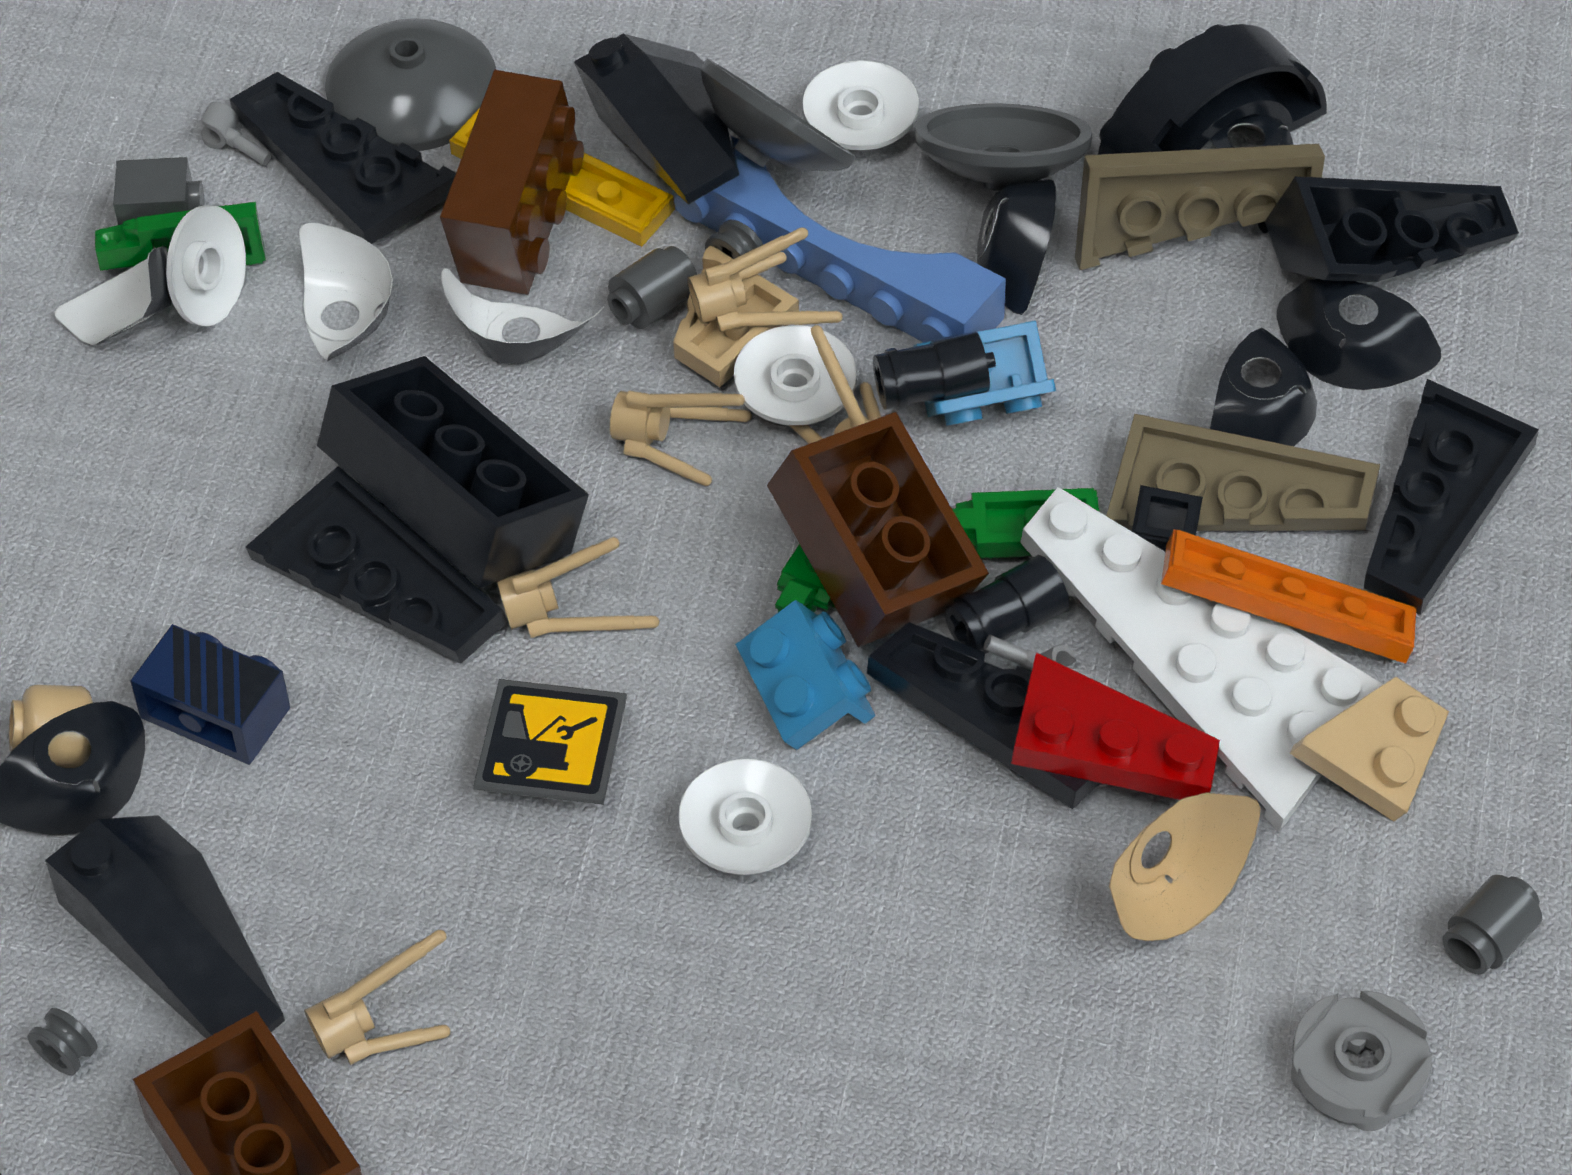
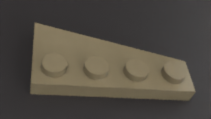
M1319 143L1085 155L1075 248V260L1079 270L1099 266V258L1127 251L1129 257L1153 251L1152 244L1181 236H1186L1188 242L1211 236V230L1216 227L1237 221L1243 227L1264 222L1295 176L1322 178L1325 155Z
M1134 413L1106 516L1132 531L1140 485L1203 497L1197 531L1366 530L1379 477L1380 464Z

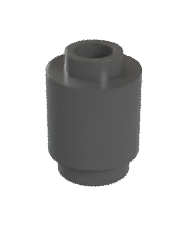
M669 246L666 249L656 248L609 280L607 301L610 310L623 324H631L638 329H644L689 298L688 277L697 275L696 269L689 257L675 246Z
M1490 876L1449 919L1448 931L1443 935L1442 939L1446 951L1458 965L1473 974L1481 975L1489 968H1499L1541 924L1542 912L1539 907L1540 901L1537 893L1528 883L1518 877Z

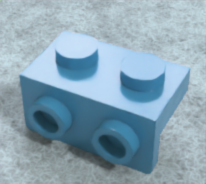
M1036 320L977 332L982 340L985 353L993 352L996 361V367L988 368L990 389L988 392L945 401L936 399L925 402L927 417L944 414L946 426L983 419L981 407L1003 402L1006 414L1042 407L1040 395L1055 392L1056 387L1054 379L1048 380ZM931 341L915 344L913 347L930 344Z
M797 600L790 603L735 644L783 741L796 750L847 713L864 724L875 717V713L865 696L871 691L870 684L858 666L851 660L846 659L840 647L846 643L845 636L840 627L826 612L823 611L817 615Z

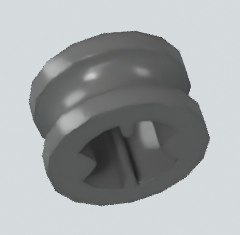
M730 219L720 226L717 234H713L707 239L705 250L711 245L735 259L763 245V243L747 225Z
M51 1008L44 1017L46 1026L44 1028L34 1027L27 1036L29 1043L42 1059L53 1068L66 1075H75L81 1067L79 1058L81 1056L91 1057L97 1050L96 1040L84 1025L73 1016L61 1009Z

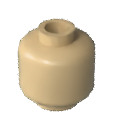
M32 685L27 688L22 696V700H12L9 717L10 752L27 736L51 719L72 709L93 703L90 692L82 686ZM64 732L57 735L51 741L48 747V754L57 766L76 768L83 765L89 759L91 745L79 733Z

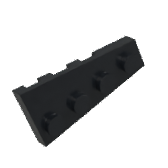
M279 72L270 75L230 98L231 108L238 115V121L352 234L362 237L370 244H373L447 199L456 172L444 165L439 170L422 161L421 152L403 142L397 147L377 136L376 127L358 117L355 120H349L335 112L332 102Z
M1427 379L1419 410L1409 434L1407 448L1397 472L1390 502L1385 511L1367 567L1364 589L1416 608V613L1421 615L1535 447L1539 429Z
M339 466L245 547L251 560L460 664L508 622L501 607Z
M908 622L869 655L866 674L1069 808L1073 809L1100 784L1094 781L1011 764L1032 671L1017 666L1016 669H1001L984 662L985 652L976 650L973 647L911 622Z

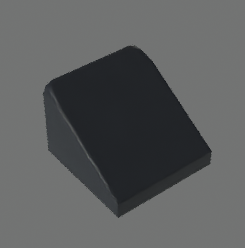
M1140 485L1132 532L1161 550L1166 551V545L1173 529L1196 535L1203 497Z

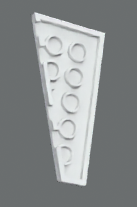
M1057 487L1023 528L1020 543L1033 557L1041 555L1052 563L1064 582L1068 596H1076L1097 619L1095 627L1109 643L1116 641L1134 661L1132 669L1179 721L1220 740L1217 755L1227 765L1225 773L1240 790L1246 787L1266 809L1264 817L1280 832L1322 776V774L1290 754L1293 745L1384 684L1285 624L1162 585L1165 551Z

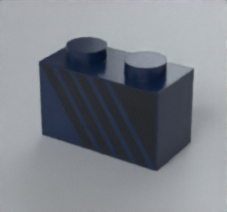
M174 624L170 626L130 680L141 719L248 765L253 762L290 709L283 671L273 662L259 655L249 657L224 646L217 638L208 633H192Z

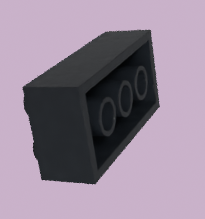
M426 356L331 386L317 447L476 586L482 588L572 553L589 494Z

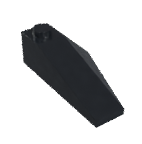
M624 33L616 38H607L596 43L589 50L588 54L574 61V64L598 117L688 205L740 175L728 127L714 112L702 83L700 71L704 63L702 59L694 52Z
M1295 176L1265 221L1281 269L1321 280L1379 282L1513 241L1519 234L1501 186Z
M159 815L97 819L45 860L58 903L203 1037L208 1038L255 1011L259 1013L271 1032L285 1021L284 1015L202 854Z

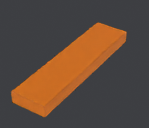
M1173 529L1166 545L1162 585L1398 662L1407 663L1414 649L1416 608L1178 529Z

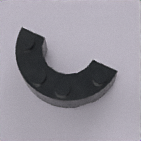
M1217 24L1208 28L1204 33L1184 42L1177 48L1165 49L1155 56L1149 70L1135 83L1119 104L1113 116L1101 128L1099 134L1101 143L1098 155L1200 150L1218 131L1233 121L1252 114L1268 115L1280 119L1287 126L1289 132L1327 113L1325 92L1319 80L1267 30L1247 24L1228 26Z

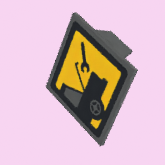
M499 679L474 780V790L604 805L627 693Z

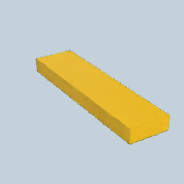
M480 108L449 140L451 154L460 159L463 156ZM584 153L579 174L577 176H570L565 190L567 194V211L641 247L675 210L674 195Z

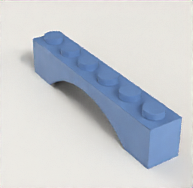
M731 136L733 146L735 147L739 139ZM735 148L740 173L737 177L689 205L672 189L676 211L687 220L694 223L699 222L718 232L720 226L725 221L730 219L737 220L751 228L764 245L798 228H806L808 230L807 238L781 251L787 256L784 263L777 265L781 270L806 279L821 287L831 297L851 303L871 314L880 323L886 326H894L920 340L922 343L975 331L995 329L1004 319L1006 279L956 252L920 254L890 251L861 244L829 231L804 215L782 194L769 174L766 165L764 168Z

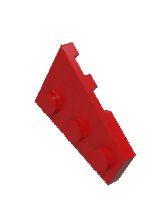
M1036 652L1011 764L1181 800L1211 792L1220 740Z

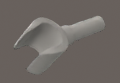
M210 103L201 118L204 125L201 131L204 144L214 149L222 148L227 144L266 166L271 160L272 154L235 130L239 120L236 112L224 103Z
M992 635L987 637L984 643V650L1032 671L1036 652L1029 649L1025 650ZM1063 644L1056 645L1041 653V655L1066 667L1076 662L1074 652Z

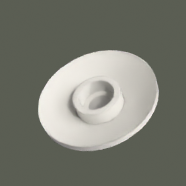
M863 60L840 63L820 72L807 86L802 102L805 121L845 149L850 150L877 149L896 142L913 127L919 112L918 94L915 86L907 76L889 65Z
M203 205L189 211L176 227L168 249L166 277L172 303L180 316L193 325L212 326L228 316L241 294L246 271V252L242 233L233 216L221 207Z
M803 325L776 327L760 333L751 339L740 351L734 366L735 388L737 394L744 396V405L759 417L783 425H808L825 420L844 407L811 335L810 330L812 327ZM824 331L852 392H854L857 378L854 358L844 343L832 334Z
M757 759L730 760L705 770L688 786L679 806L680 832L688 849L704 864L731 874H757L772 870L786 863L798 853L806 842L812 823L810 799L800 781L786 769ZM742 825L755 827V829L748 831L737 830Z

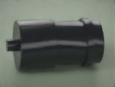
M976 331L931 340L930 344L901 350L890 348L886 349L884 353L873 356L876 388L881 405L885 410L892 408L903 410L912 404L936 399L945 401L988 392L990 389L988 368L996 367L994 353H985L982 340Z
M1037 555L995 577V581L971 594L966 592L955 598L954 603L945 608V618L949 631L955 641L983 651L986 654L989 651L984 650V643L989 635L1006 640L1021 631L1025 633L1067 611L1069 598L1064 582L1052 563L1045 557Z

